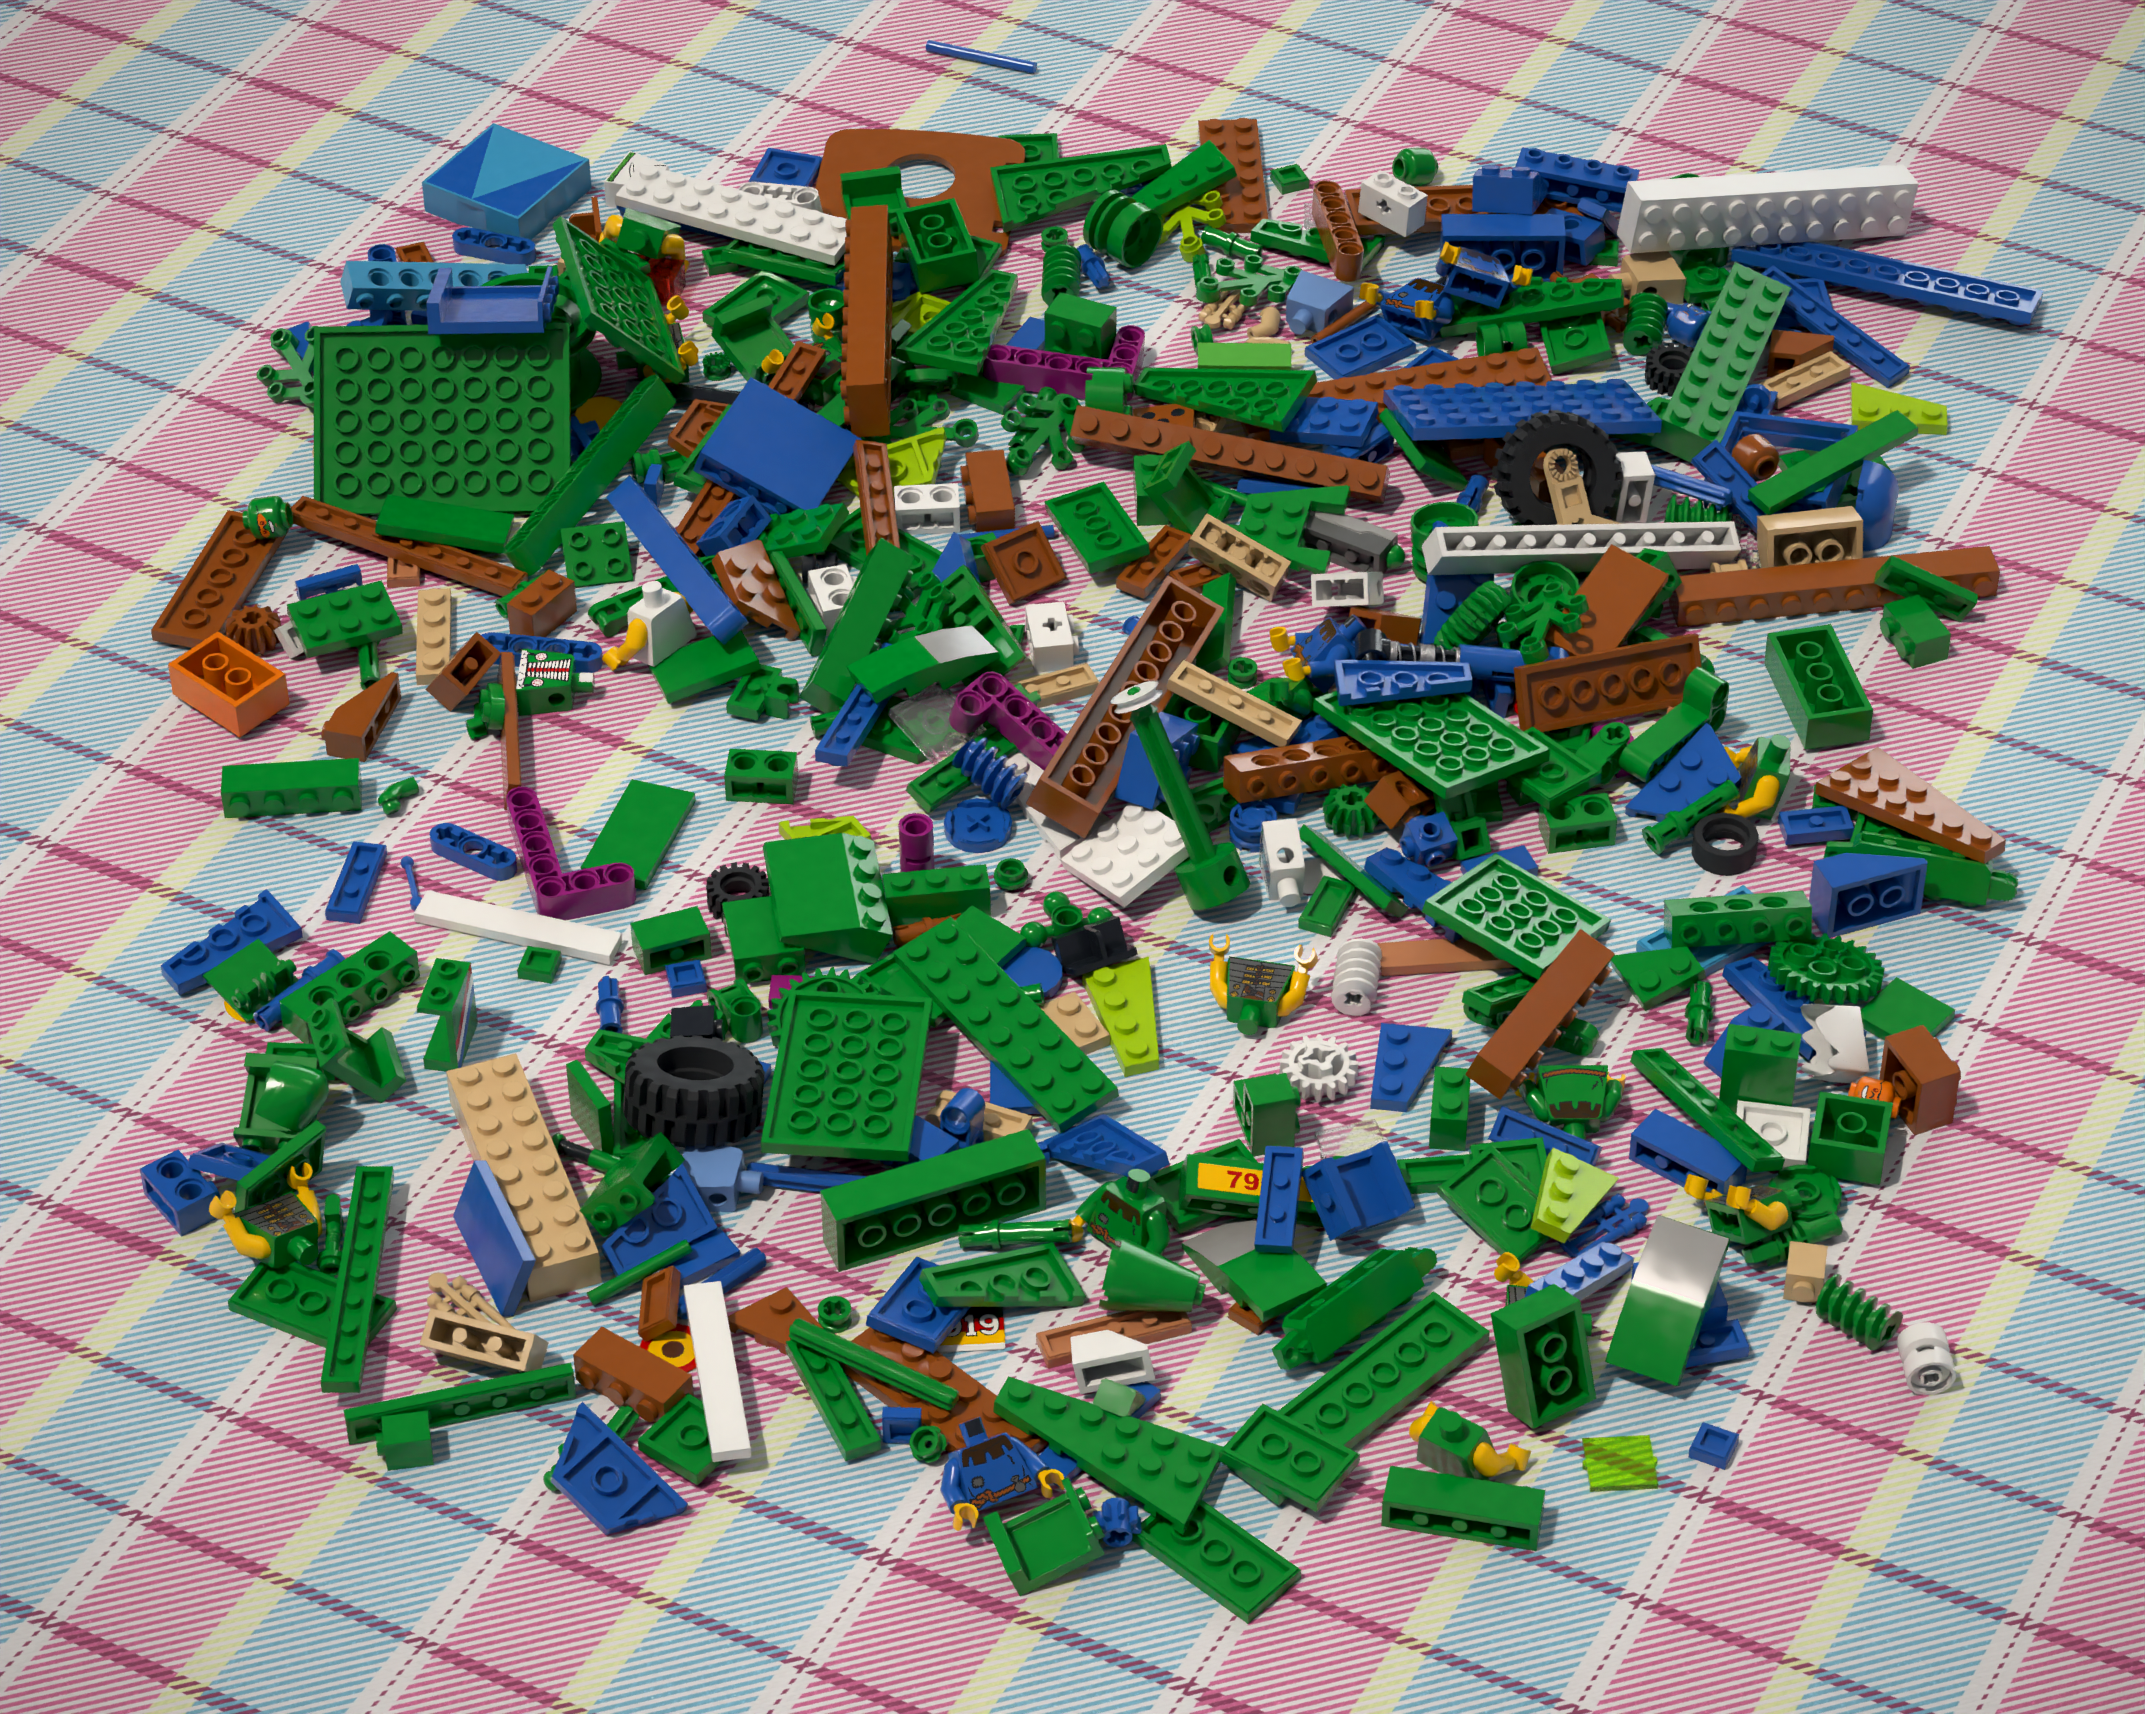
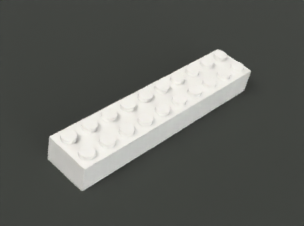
M1904 165L1628 181L1617 235L1630 253L1903 236L1907 232L1919 183Z

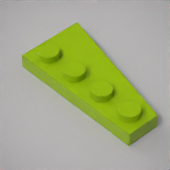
M1149 957L1105 966L1082 974L1084 988L1100 1023L1110 1034V1045L1124 1077L1159 1070Z

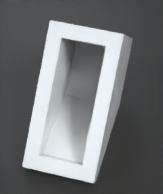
M1110 1330L1070 1337L1072 1365L1080 1394L1097 1391L1101 1380L1105 1378L1122 1385L1155 1380V1373L1147 1344Z

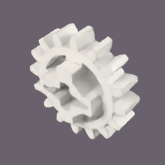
M1317 1034L1316 1040L1311 1041L1307 1036H1303L1302 1044L1292 1041L1290 1042V1050L1284 1049L1282 1051L1280 1074H1287L1291 1086H1296L1298 1091L1302 1092V1099L1304 1100L1309 1095H1314L1316 1102H1320L1324 1095H1327L1331 1100H1335L1336 1092L1346 1095L1348 1086H1355L1356 1076H1358V1061H1356L1355 1051H1348V1044L1346 1042L1339 1045L1336 1044V1037L1332 1036L1328 1041H1324L1322 1035Z

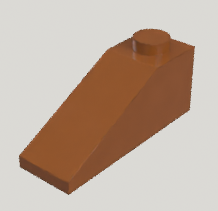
M391 672L336 708L330 720L325 721L322 727L321 737L325 741L327 755L345 759L359 758L360 762L366 761L401 700L398 673Z

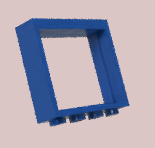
M1735 411L1720 444L1732 455L1733 448L1739 440L1750 434H1759L1764 436L1773 446L1821 451L1857 432L1858 426ZM1851 472L1827 484L1823 492H1812L1781 510L1784 513L1836 508ZM1703 501L1704 508L1707 509L1709 503ZM1716 505V510H1720L1721 506ZM1728 505L1729 512H1733V514H1738L1730 505Z

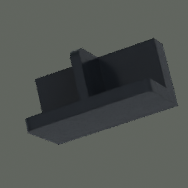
M1114 915L1051 937L1056 957L1063 967V972L1073 976H1080L1138 955L1136 947L1126 944L1120 918Z

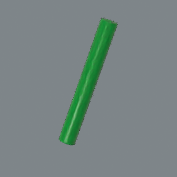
M684 1239L587 1292V1296L592 1305L595 1306L692 1253V1249L687 1240Z

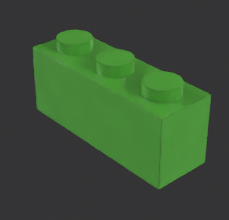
M1198 343V368L1291 370V344Z

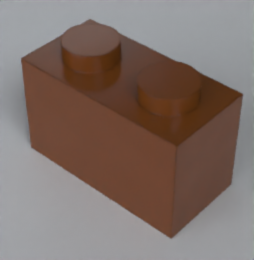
M549 569L507 603L510 634L547 637L577 612L574 581Z
M476 632L456 652L425 690L451 712L468 695L502 653Z

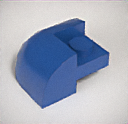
M1864 460L1858 484L1855 510L1863 519V551H1871L1887 544L1892 536L1899 486L1898 480L1888 468L1881 464Z

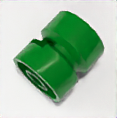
M832 288L821 289L809 296L808 311L809 318L811 319V338L814 342L818 339L826 341L824 337L817 336L813 332L812 327L816 318L824 325L822 318L825 313H828L834 318L831 332L833 336L837 335L843 344L844 299L842 291Z
M1504 322L1501 328L1495 323L1478 325L1476 329L1478 357L1488 356L1493 353L1515 352L1528 348L1523 322Z

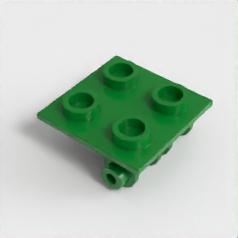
M625 521L560 529L567 578L574 581L575 588L633 581Z
M259 938L203 974V978L246 1023L254 1019V1012L268 1004L272 999L299 980L293 974L297 971L294 962L290 959L286 961L279 960Z

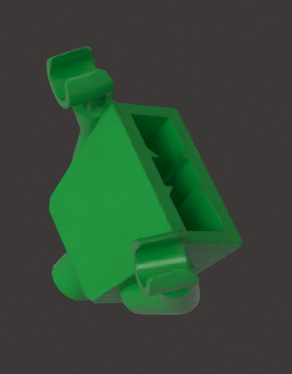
M1306 677L1300 681H1292L1290 678H1271L1247 691V693L1300 720L1313 710V697L1311 695L1313 684Z

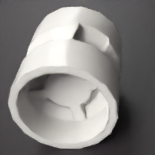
M1923 1322L1911 1325L1900 1333L1897 1338V1347L1909 1389L1920 1395H1935L1950 1388L1955 1382L1956 1371L1949 1353L1950 1348L1944 1329L1938 1324Z

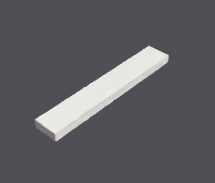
M428 890L414 912V919L417 923L526 947L532 946L558 950L563 955L608 965L611 964L623 942L622 933Z
M721 1281L683 1285L712 1462L750 1458L751 1446Z

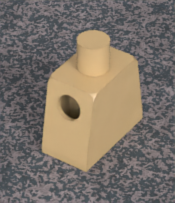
M1669 251L1626 255L1622 258L1620 273L1608 276V279H1622L1624 291L1630 299L1637 293L1645 292L1657 294L1669 303L1683 304L1686 277Z

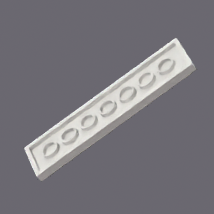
M641 164L615 195V205L630 208L642 213L834 266L846 251V218L828 215L817 210L792 205L788 202H781L762 195L744 192L733 187L715 184L708 180L693 178L679 172H671L653 165Z

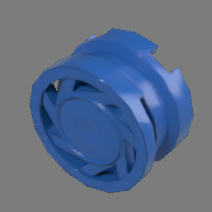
M1261 801L1237 804L1232 808L1229 816L1230 842L1234 843L1235 847L1239 850H1242L1244 847L1250 849V853L1260 852L1262 822L1277 820L1275 809Z

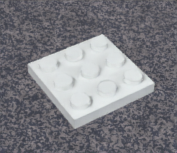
M1131 803L1106 824L1100 826L1087 839L1076 845L1060 860L1065 870L1125 908L1188 858L1189 854L1174 820L1156 809L1151 810Z

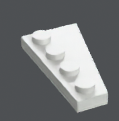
M1019 752L1008 758L1004 766L1006 769L1014 763L1018 765L1014 776L1018 777L1024 772L1028 774L1024 788L1014 800V803H1018L1023 809L1025 818L1029 822L1033 821L1037 826L1039 835L1045 843L1049 842L1053 846L1054 854L1059 860L1110 820L1109 817L1101 812L1084 839L1028 806L1026 802L1044 770Z

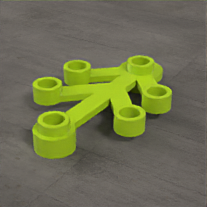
M1210 191L1176 207L1178 211L1163 225V232L1158 245L1165 243L1168 240V236L1181 224L1183 238L1181 239L1179 249L1183 260L1193 262L1194 255L1198 254L1201 256L1205 254L1206 251L1202 240L1195 235L1193 220L1209 224L1212 228L1223 226L1226 223V218L1223 210L1219 209L1223 204L1220 193L1218 191ZM1194 203L1205 206L1210 211L1207 212L1190 206ZM1173 210L1161 215L1163 218V223L1165 222V217L1169 215Z

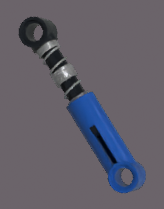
M1374 628L1360 631L1354 640L1355 660L1469 662L1472 679L1515 683L1514 667L1526 665L1523 662L1520 651L1516 649L1459 644L1458 648L1453 647L1451 650H1444L1441 645L1436 649L1434 645H1424L1421 643L1418 647H1414L1411 642L1407 646H1403L1398 641H1391L1386 637L1385 633ZM1548 647L1549 657L1545 661L1570 656L1563 648Z

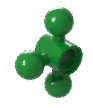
M1054 891L1049 893L1043 901V910L1051 918V925L1044 927L1039 922H1028L1021 928L1020 934L1026 937L1025 947L1041 948L1048 938L1111 917L1113 914L1105 907H1096L1089 912L1087 918H1083L1082 911L1078 907L1071 905L1066 894Z

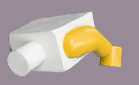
M650 581L642 586L644 598L630 607L627 612L628 631L625 642L619 648L617 646L612 647L602 657V660L612 671L616 670L619 665H626L631 658L655 667L697 636L690 616L693 609L682 594L662 588L661 583L658 581Z

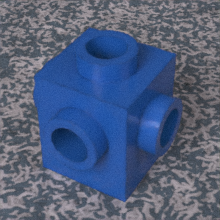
M1443 811L1427 817L1424 815L1416 816L1406 823L1400 838V847L1403 855L1406 858L1409 857L1412 862L1432 867L1440 864L1444 859L1452 857L1458 839Z

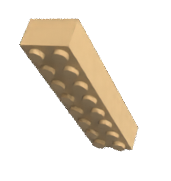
M517 1054L446 1071L450 1103L473 1161H487L535 1257L536 1262L525 1287L529 1302L602 1283L599 1251L584 1215L579 1211L581 1208Z

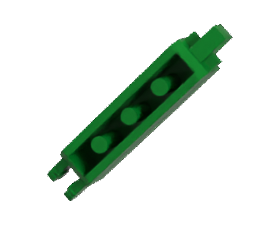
M1862 831L1855 836L1854 842L1827 841L1824 858L1842 853L1925 858L1928 864L1923 896L1931 900L1947 898L1958 900V903L1964 906L1975 907L1978 904L1986 906L1987 898L1999 901L2004 900V902L2007 900L2009 902L2017 894V876H2014V873L2011 874L2003 870L1993 869V860L1983 864L1933 843Z
M1414 1247L1405 1248V1251L1379 1248L1286 1315L1282 1325L1286 1336L1272 1348L1273 1355L1277 1359L1280 1369L1290 1370L1306 1361L1313 1362L1314 1364L1329 1361L1334 1357V1352L1341 1346L1358 1340L1361 1337V1332L1370 1325L1384 1321L1389 1311L1396 1306L1410 1302L1413 1299V1294L1425 1286L1422 1277L1428 1274L1438 1263L1435 1251L1428 1248L1419 1250Z

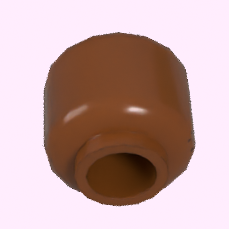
M1750 434L1743 437L1737 442L1731 455L1755 482L1770 478L1776 472L1780 460L1776 448L1764 436L1759 434Z

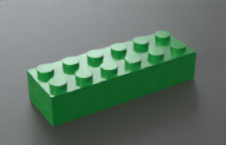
M1026 1129L821 1190L823 1242L838 1272L960 1236L962 1235V1233H958L960 1224H991L992 1220H1001L1003 1223L1046 1210V1158L1031 1131Z

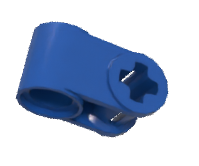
M971 1088L960 1089L941 1112L940 1129L959 1140V1149L982 1143L984 1140L985 1101L983 1097Z

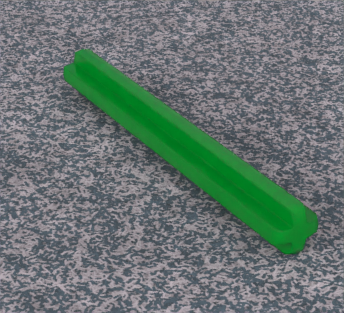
M801 1318L795 1319L789 1328L790 1339L947 1411H951L959 1400V1391Z

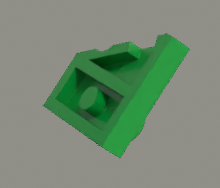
M1687 946L1614 955L1610 961L1612 968L1644 1011L1682 992L1693 983L1696 984L1697 981H1702L1706 978L1704 968Z

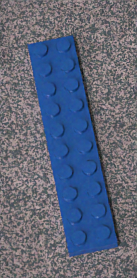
M1813 241L1735 246L1732 249L1731 261L1739 262V264L1749 268L1756 266L1770 268L1774 265L1783 273L1796 274L1801 279L1816 278L1828 281L1833 286L1848 285L1857 287L1858 290L1865 293L1876 291L1885 293L1893 299L1909 298L1917 300L1922 305L1931 306L1937 304L1946 306L1954 312L1969 311L1977 313L1983 318L1998 317L2007 319L2008 322L2015 325L2031 323L2042 302L2044 290Z

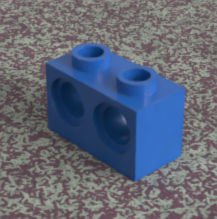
M753 495L729 502L696 545L705 556L716 555L720 551L756 540L772 518Z
M178 1149L140 1168L144 1194L182 1237L217 1219L210 1214L209 1206L215 1196L220 1200V1193L211 1180L207 1182L202 1177L200 1170L188 1168L189 1161Z

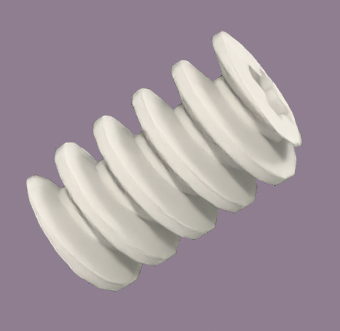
M1362 938L1351 939L1339 947L1331 998L1335 1008L1343 1014L1351 1016L1367 1014L1371 1009V1004L1375 1002L1380 976V960L1382 958L1381 948L1375 942Z

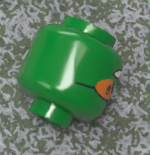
M280 496L254 498L250 501L247 511H243L244 527L246 530H250L256 539L283 537L287 533L288 528L293 526L292 508Z

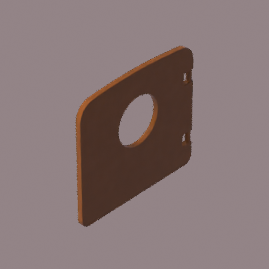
M843 129L829 136L815 187L819 193L823 213L847 219L841 198V173L895 167L910 160H932L947 166L955 176L953 184L943 193L933 197H904L907 207L910 208L955 198L969 235L1001 243L1002 252L998 258L1006 255L1011 230L1003 231V233L993 232L994 227H1002L991 181L990 167L1025 163V149L1020 143L1012 139L983 135L904 129ZM899 236L891 237L893 252H899L902 248Z

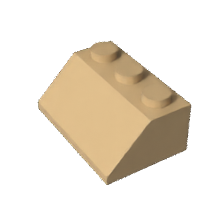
M1853 506L1757 516V548L1761 567L1768 568L1863 558V519Z

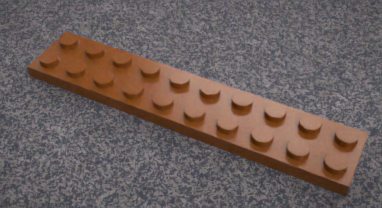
M1535 347L1524 348L1515 352L1493 353L1488 356L1462 358L1448 362L1431 363L1429 365L1317 382L1308 397H1333L1344 400L1363 399L1365 401L1378 402L1379 413L1376 419L1381 423L1379 415L1387 408L1383 402L1384 390H1393L1394 386L1406 385L1413 389H1424V386L1428 384L1441 385L1443 388H1455V385L1459 383L1471 384L1474 387H1485V384L1491 382L1502 383L1504 386H1516L1517 382L1526 381L1532 382L1535 385L1546 386V382L1552 380L1538 348ZM1241 422L1246 438L1259 441L1270 440L1269 429Z

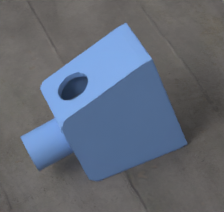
M1301 270L1286 300V321L1289 324V328L1298 335L1303 334L1306 330L1315 333L1320 332L1353 309L1354 287Z
M712 1145L705 1148L685 1146L683 1165L709 1212H733L737 1208L741 1192L761 1194L764 1181L763 1172L745 1170L744 1151L740 1148L727 1145L720 1147Z

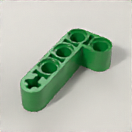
M1702 667L1695 668L1685 682L1682 702L1625 747L1619 758V767L1647 784L1706 723L1711 725L1714 732H1716L1723 724L1726 716L1729 683Z

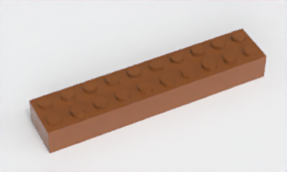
M888 205L851 207V219L845 220L847 237H845L846 254H844L843 362H841L842 380L840 382L842 400H845L844 422L845 425H851V431L857 437L890 435L893 247Z
M1167 575L1042 773L1026 804L1085 839L1117 787L1129 736L1135 730L1133 722L1129 720L1131 711L1121 714L1115 713L1114 710L1117 708V704H1111V699L1134 685L1147 681H1158L1159 684L1156 690H1162L1163 693L1151 704L1158 707V713L1163 712L1174 692L1166 689L1168 679L1183 660L1191 664L1194 662L1225 608Z

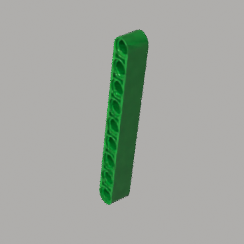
M657 374L644 379L633 390L504 547L503 553L515 569L528 573V577L540 570L562 543L560 529L577 525L674 406L676 399Z

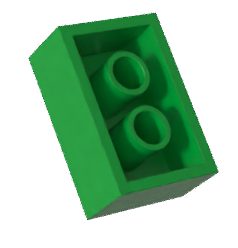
M955 198L896 210L899 241L920 293L933 292L956 285H965L979 280L976 249Z
M1552 1284L1491 1313L1509 1413L1534 1429L1597 1399L1579 1299L1556 1284Z

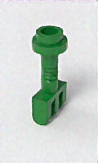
M330 1194L325 1199L324 1210L326 1222L325 1250L317 1256V1267L320 1269V1272L336 1277L339 1273L342 1255L340 1251V1237H343L344 1220L340 1197L336 1194Z

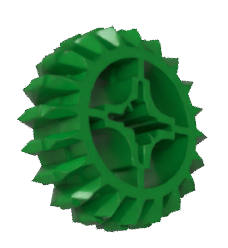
M1493 581L1483 583L1463 601L1442 625V628L1435 636L1434 645L1436 647L1441 645L1444 650H1451L1453 647L1458 648L1459 644L1478 646L1504 617V610L1511 605L1512 598L1506 593L1507 591Z

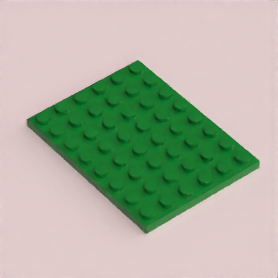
M546 323L544 333L428 334V325L314 327V500L361 516H379L387 494L507 514L533 513L571 467L569 323Z

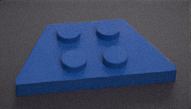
M1436 521L1433 523L1432 531L1435 527L1449 526L1442 521ZM1427 572L1419 644L1430 645L1434 643L1437 632L1448 618L1479 586L1485 582L1494 581V574L1428 575Z
M1706 723L1626 805V815L1635 818L1637 813L1656 816V821L1660 822L1665 819V814L1674 810L1681 811L1700 797L1723 784L1726 780L1732 781L1737 789L1741 786L1742 777L1711 725Z
M583 1402L578 1405L575 1418L554 1469L551 1483L605 1535L678 1515L687 1509L688 1503Z

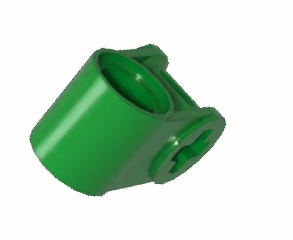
M1612 722L1603 726L1590 741L1581 746L1575 753L1577 757L1601 772V783H1599L1601 786L1609 783L1614 775L1621 770L1618 763L1619 758L1628 745L1631 735L1629 727L1623 723Z
M742 978L735 979L734 984L716 990L712 988L707 991L708 1004L714 1005L716 1011L720 1010L725 1014L728 1022V1031L736 1041L750 1043L760 1039L763 1035L761 1003Z

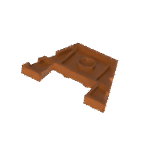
M695 399L669 434L667 445L686 458H689L728 404Z

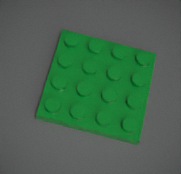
M1497 853L1425 900L1422 913L1433 918L1437 924L1447 926L1462 935L1465 940L1476 943L1490 951L1494 957L1507 961L1519 968L1525 975L1538 980L1580 929L1594 939H1597L1608 931L1611 919Z

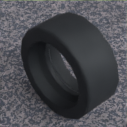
M1724 812L1710 814L1702 818L1695 825L1691 853L1694 861L1703 870L1725 876L1740 874L1750 869L1756 861L1759 834L1756 827L1742 816ZM1727 838L1741 843L1743 847L1734 850H1722L1710 846L1707 842L1712 839Z

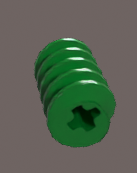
M1059 244L1046 251L1043 257L1041 296L1048 306L1051 305L1060 292L1073 296H1078L1081 254L1075 247Z
M1637 293L1630 299L1623 346L1632 355H1645L1651 352L1652 348L1658 349V345L1662 344L1668 305L1664 298L1657 294Z
M1673 494L1667 505L1664 523L1731 522L1733 520V512H1729L1728 505L1721 507L1720 510H1716V505L1709 503L1707 509L1703 508V502L1699 499L1693 507L1690 505L1689 496H1686L1680 505L1677 502V496Z
M1840 1274L1832 1276L1826 1281L1818 1296L1816 1303L1817 1316L1823 1320L1828 1319L1830 1325L1836 1328L1840 1327L1844 1334L1852 1335L1857 1342H1865L1866 1347L1870 1350H1878L1887 1344L1897 1332L1902 1322V1312L1896 1311L1889 1318L1891 1310L1889 1304L1884 1303L1876 1310L1879 1302L1876 1296H1871L1864 1302L1866 1290L1859 1288L1852 1295L1853 1282L1846 1281L1839 1287L1842 1276Z

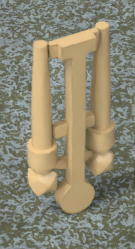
M1241 289L1234 290L1224 302L1222 301L1230 291L1220 292V299L1217 302L1207 303L1201 310L1198 317L1199 321L1208 324L1210 329H1217L1220 327L1222 318L1224 319L1223 327L1232 329L1235 323L1242 318V313L1248 307L1241 303L1238 307L1233 305L1240 297ZM1228 310H1231L1228 315L1225 314Z
M437 1272L429 1276L428 1286L430 1290L442 1292L446 1296L442 1301V1298L437 1293L430 1295L427 1298V1305L430 1308L460 1316L468 1315L472 1319L491 1323L475 1309L478 1307L500 1326L515 1329L492 1305L480 1296V1291L473 1285H467V1280L463 1276L459 1275L452 1280L453 1288L448 1285V1279L445 1274ZM453 1302L460 1309L455 1313V1309L448 1303Z

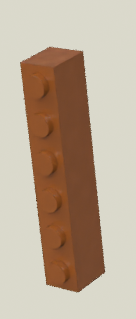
M1580 929L1480 1050L1465 1075L1499 1100L1505 1096L1509 1089L1516 1092L1528 1076L1524 1072L1526 1068L1533 1071L1545 1055L1541 1051L1545 1046L1550 1050L1561 1036L1562 1032L1559 1030V1027L1562 1025L1567 1029L1579 1013L1576 1006L1579 1004L1584 1008L1596 992L1592 988L1593 985L1597 984L1601 987L1609 977L1613 969L1608 967L1615 953Z

